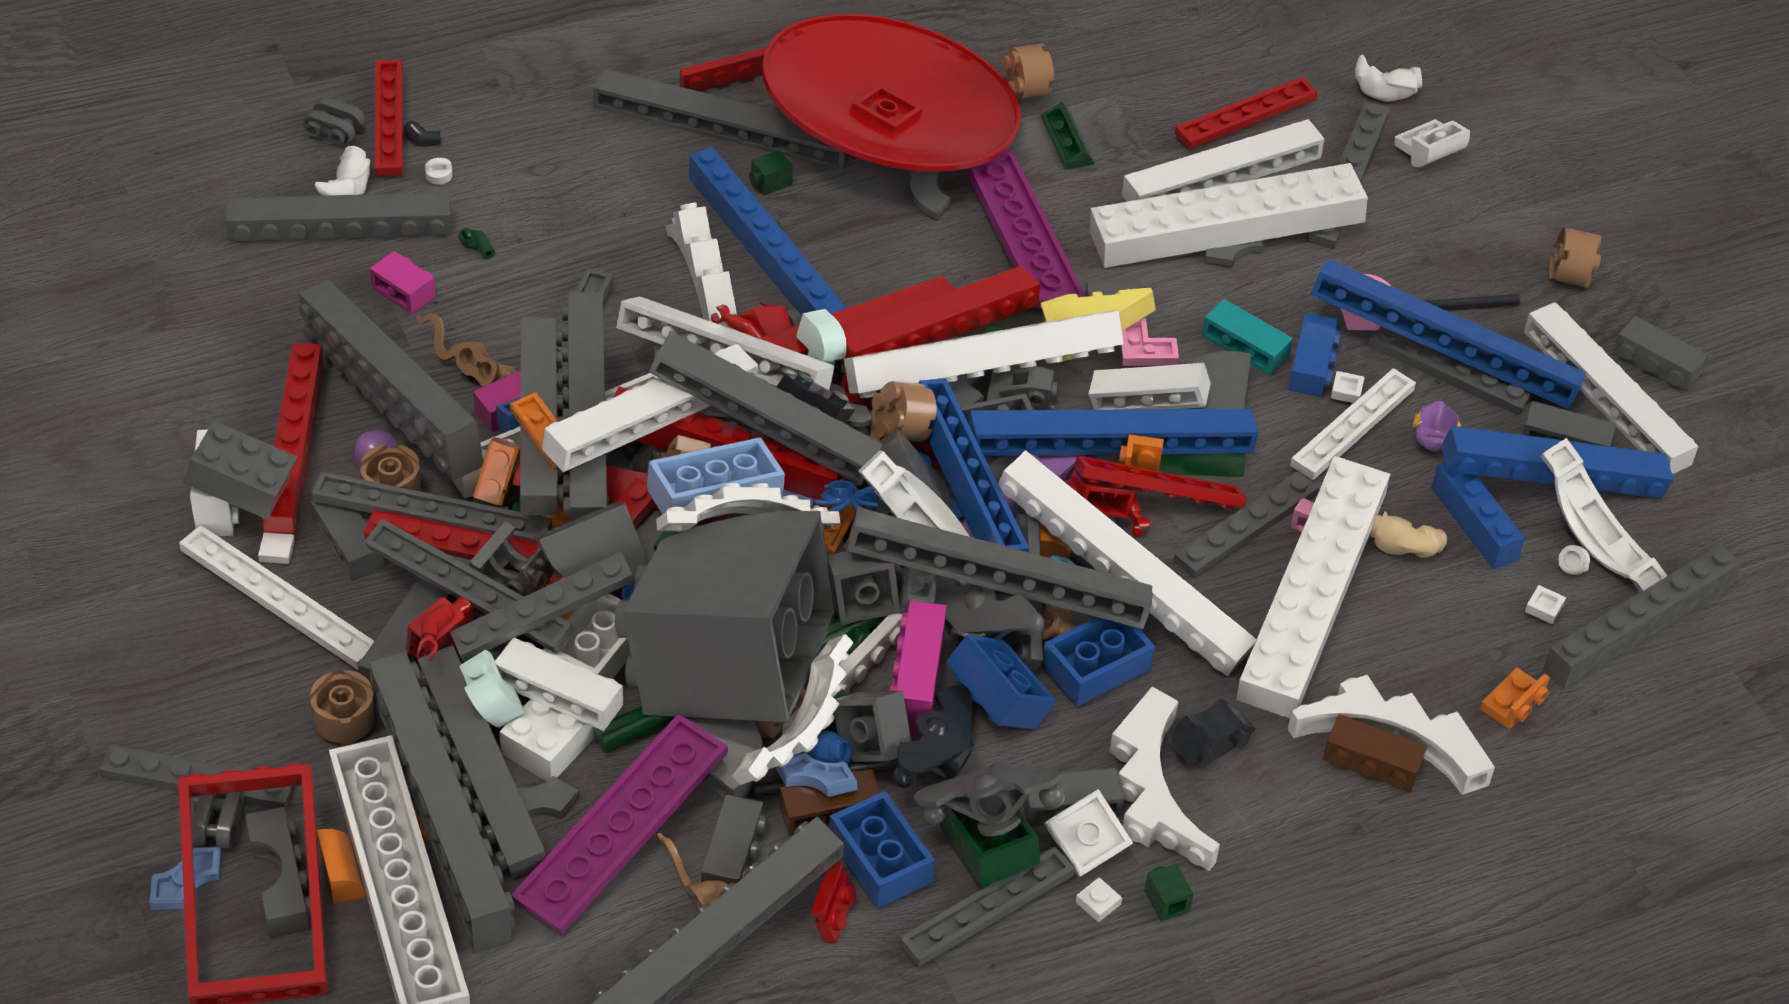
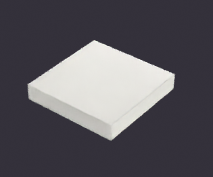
M1099 789L1044 823L1066 859L1074 866L1078 878L1133 844Z

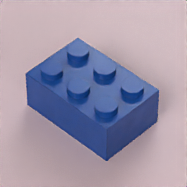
M1096 617L1045 642L1042 667L1078 707L1152 669L1155 646L1137 627Z
M966 635L946 662L954 671L953 676L969 689L971 698L984 707L989 713L988 718L997 726L1036 729L1057 702L1005 640Z
M886 791L830 816L829 829L844 843L842 859L877 909L933 883L934 858Z

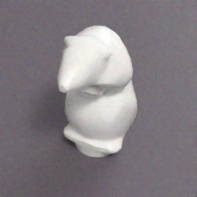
M1360 55L1355 67V78L1359 83L1361 91L1371 98L1385 102L1408 98L1412 94L1417 93L1418 88H1422L1420 67H1411L1410 69L1398 68L1389 73H1381L1375 66L1370 67L1364 55Z
M348 146L340 157L341 162L336 172L337 179L330 180L328 183L315 182V187L321 196L363 195L365 193L370 175L369 165L371 160L366 158V153L363 149L356 146Z

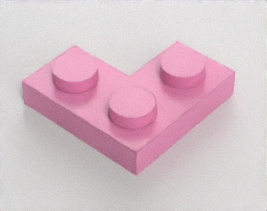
M1142 318L1122 331L1124 344L1120 345L1122 366L1178 365L1177 339L1148 338L1146 318Z

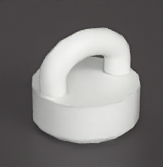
M434 158L426 163L425 176L430 183L442 185L452 179V164L448 159Z
M1576 545L1566 546L1562 549L1558 561L1559 566L1564 572L1579 575L1589 570L1590 557L1586 549Z

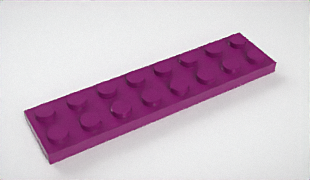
M1004 151L989 162L965 169L1013 268L1022 266L1041 283L1038 306L1033 307V309L1041 308L1042 302L1067 294L1087 297L1013 151Z
M678 714L511 894L513 902L562 936L729 752L728 746Z

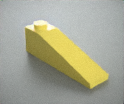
M1151 288L1119 290L1114 295L1092 292L1090 297H1078L1077 294H1067L1041 303L1044 322L1104 311H1119L1122 331L1156 310ZM1071 354L1063 355V361L1057 363H1061L1074 358H1072Z

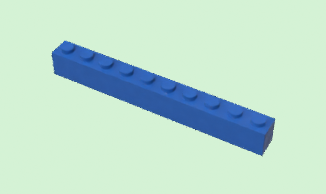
M713 146L689 155V180L801 315L821 309H826L830 314L847 309Z
M1328 258L1310 294L1567 409H1570L1586 373Z
M1251 408L970 411L968 424L984 456H1020L1025 450L1032 455H1120L1121 445L1127 446L1129 434L1164 439L1162 454L1253 453L1259 434Z

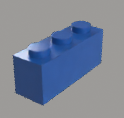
M1309 313L1304 314L1289 391L1322 397L1324 386L1330 387L1333 370H1328V366L1334 367L1337 351L1331 349L1332 347L1338 348L1341 331H1336L1338 319Z

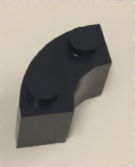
M799 372L797 375L785 373L776 386L845 424L856 410L847 403L849 399L844 394L836 390L832 393L815 383L811 377L802 372Z
M1220 698L1205 711L1195 715H1186L1165 738L1187 763L1202 764L1204 766L1235 747L1242 748L1245 746L1256 728L1233 703Z

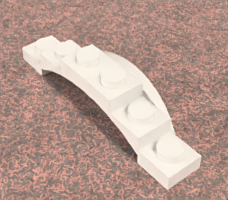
M1567 438L1540 456L1555 476L1557 498L1567 524L1577 540L1592 557L1614 573L1624 578H1629L1639 592L1667 577V574L1656 559L1649 557L1611 513L1590 480L1582 464L1584 461Z
M879 450L859 470V473L875 489L874 492L888 506L894 517L970 537L947 505L915 475L902 467L896 466L884 451ZM956 580L961 587H963L967 583Z
M729 483L722 485V488L713 495L694 497V500L685 507L666 509V512L658 517L656 522L657 531L683 532L703 519L720 514L820 511L823 531H830L840 524L839 511H828L826 507L811 509L810 500L798 499L796 495L781 497L780 488H770L766 483L754 484L750 487H740L738 483Z
M846 634L829 640L811 663L809 682L803 702L786 732L770 747H763L750 752L743 758L742 763L732 775L740 785L753 780L757 782L767 773L768 769L776 766L783 767L791 760L793 755L803 751L805 753L809 752L819 740L817 735L820 731L828 727L834 720L835 716L833 713L839 703L833 696L841 689L842 685L840 682L846 675V672L840 666L848 658L849 655L846 652L853 644V641Z

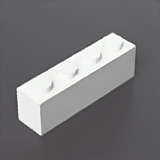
M1204 363L1094 370L1089 397L1094 410L1206 407L1211 382Z
M513 638L495 661L502 679L514 686L517 693L602 731L607 728L623 706V685L617 683L614 679L605 678L593 673L584 666H577L568 662L557 654H550L536 648L529 642Z

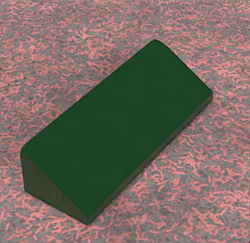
M1063 102L1041 114V118L1066 169L1095 164L1071 112Z
M1244 453L1162 454L1159 471L1180 475L1242 477L1244 475L1246 457Z

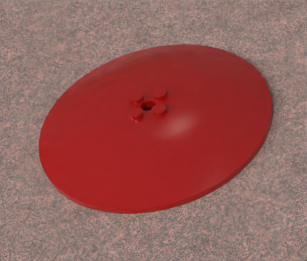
M866 14L822 15L796 22L776 34L765 50L762 62L763 81L770 97L778 108L794 124L814 138L841 152L868 162L914 171L940 172L967 169L989 162L1006 151L1015 140L1020 126L1021 114L1017 97L1006 79L996 68L961 43L913 23Z

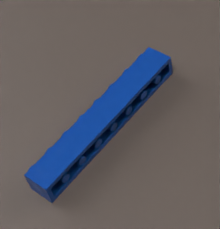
M947 379L919 380V384H925L926 389L932 390L936 399L935 421L930 420L928 429H932L927 438L974 538L1028 552L1027 542Z
M1451 426L1441 447L1447 471L1555 485L1554 474L1540 456L1562 440ZM1569 441L1584 461L1582 464L1598 491L1662 499L1674 480L1666 454Z

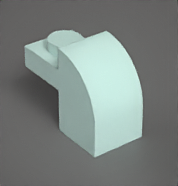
M826 309L803 313L796 337L809 349L808 356L831 365L835 364V360L845 358L847 349L846 338L839 322Z
M484 650L460 665L467 683L464 689L477 711L489 723L500 728L525 712L514 686L502 679L490 652Z

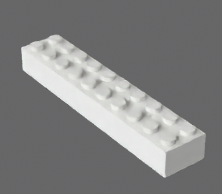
M1351 163L1094 207L1090 211V234L1103 266L1107 268L1204 251L1210 248L1226 247L1363 223L1366 218L1368 197Z
M1337 456L1333 457L1240 678L1236 700L1289 719L1292 710L1301 705L1372 530L1375 518L1385 498L1390 478L1389 473Z
M392 735L329 750L332 775L396 1003L470 1004L469 992Z

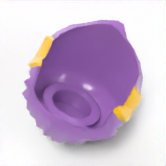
M1436 401L1423 407L1415 415L1413 421L1416 440L1425 449L1433 452L1442 451L1441 444L1451 426L1461 427L1456 412L1446 406L1443 401Z

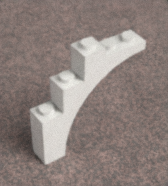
M696 202L680 205L681 211L673 212V224L665 225L667 236L674 239L685 258L697 292L703 319L712 322L711 314L717 313L719 318H721V314L716 309V306L722 304L728 306L730 314L737 315L729 271L723 272L717 239H711L706 207L697 208ZM719 323V325L729 328L727 323Z
M1368 675L1349 678L1340 683L1337 696L1332 695L1309 705H1300L1291 712L1288 731L1293 738L1313 733L1331 732L1338 715L1341 714L1428 746L1424 758L1445 774L1462 795L1487 787L1490 784L1495 767L1458 712L1438 715L1430 720L1412 693L1401 697L1395 696L1385 702Z
M1151 687L1113 732L1109 753L1113 754L1118 760L1127 762L1118 774L1124 799L1134 802L1125 813L1123 828L1134 842H1139L1149 848L1154 840H1157L1165 848L1176 851L1194 865H1200L1210 871L1216 863L1220 844L1200 831L1182 813L1170 795L1162 773L1160 748L1164 736L1175 721L1178 701Z

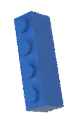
M1445 463L1437 465L1431 489L1490 566L1496 569L1518 561L1525 537L1480 479L1474 474L1447 471Z

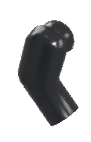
M409 121L405 124L404 133L416 145L441 144L440 131H426L416 121Z

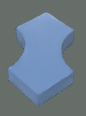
M807 753L794 755L783 767L776 766V770L786 787H813L822 791L827 797L858 790L857 780L845 762H820L811 758Z
M193 848L195 889L205 883L219 881L221 848ZM182 861L173 869L152 876L149 900L151 910L184 909Z

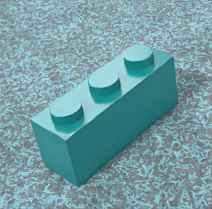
M1225 299L1210 311L1204 319L1202 337L1226 351L1250 353V365L1269 376L1290 356L1292 337Z

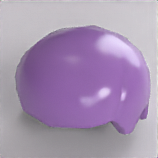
M369 430L359 436L355 443L354 463L360 469L361 460L369 450L386 444L387 448H397L396 444L399 445V443L392 434L384 430Z

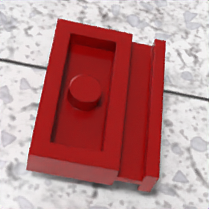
M836 862L826 871L811 910V915L817 917L815 924L824 943H837L840 932L846 926V916L850 905L856 899L855 886L852 885L847 872L842 871V862Z

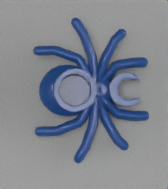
M837 480L830 484H825L824 488L829 490L822 492V500H814L813 502L815 505L832 507L831 511L842 510L851 503L855 510H857V507L875 510L879 506V496L874 492L875 489L872 486L858 491L853 481Z

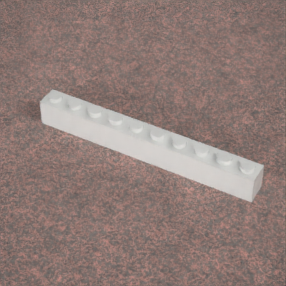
M1104 311L844 359L849 393H859L860 398L874 396L877 393L876 390L882 389L885 384L891 381L919 383V380L946 378L948 382L957 381V375L967 374V378L984 376L983 370L993 369L994 373L1010 371V365L1019 364L1020 368L1037 366L1036 360L1045 359L1046 363L1063 361V355L1071 354L1072 358L1089 356L1088 351L1097 349L1098 354L1115 351L1114 346L1122 345L1124 342L1119 311Z
M1025 450L1004 470L998 485L1006 497L1014 500L1029 516L1037 519L1052 535L1057 536L1066 543L1075 554L1088 561L1096 571L1152 585V606L1149 613L1162 622L1166 629L1174 632L1185 641L1189 648L1197 651L1208 660L1216 670L1221 671L1228 677L1249 655L1255 645L1256 638Z

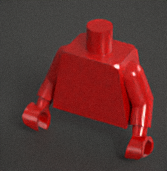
M760 302L764 307H752L738 316L730 314L728 306L722 304L716 306V309L721 314V318H719L717 313L711 314V321L713 323L725 322L728 327L758 339L792 328L785 306H773Z
M1074 469L1071 478L1066 480V484L1105 516L1131 517L1132 533L1134 535H1143L1144 531L1142 528L1149 527L1150 520L1146 517H1141L1142 511L1135 490L1126 485L1125 488H1118L1112 486L1109 482L1101 480L1098 483H1091L1082 479L1077 469Z
M462 596L453 604L444 597L440 598L408 624L406 650L417 660L431 654L429 661H431L436 656L437 651L454 645L455 642L450 631L465 625L466 616L473 610L471 603Z

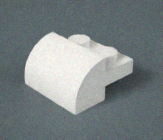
M1435 119L1395 136V146L1411 155L1412 166L1422 167L1464 149L1469 142L1470 130L1453 120L1443 124Z

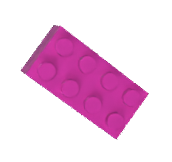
M910 601L908 613L902 612L900 631L905 632H901L900 636H898L896 650L898 655L894 661L893 683L890 685V691H903L911 738L921 739L915 727L916 718L921 712L933 710L934 695L936 693L947 605Z

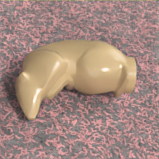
M1386 511L1383 516L1377 514L1370 533V537L1375 538V545L1384 553L1391 555L1415 553L1419 558L1434 556L1437 552L1441 553L1447 544V535L1442 529H1435L1432 526L1426 525L1415 529L1412 527L1411 522L1398 516H1388Z

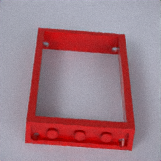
M292 763L286 767L279 768L260 766L249 771L224 770L220 774L210 775L193 773L187 777L178 778L188 998L190 1004H250L328 995L314 783L311 764ZM302 786L315 970L200 983L191 797Z

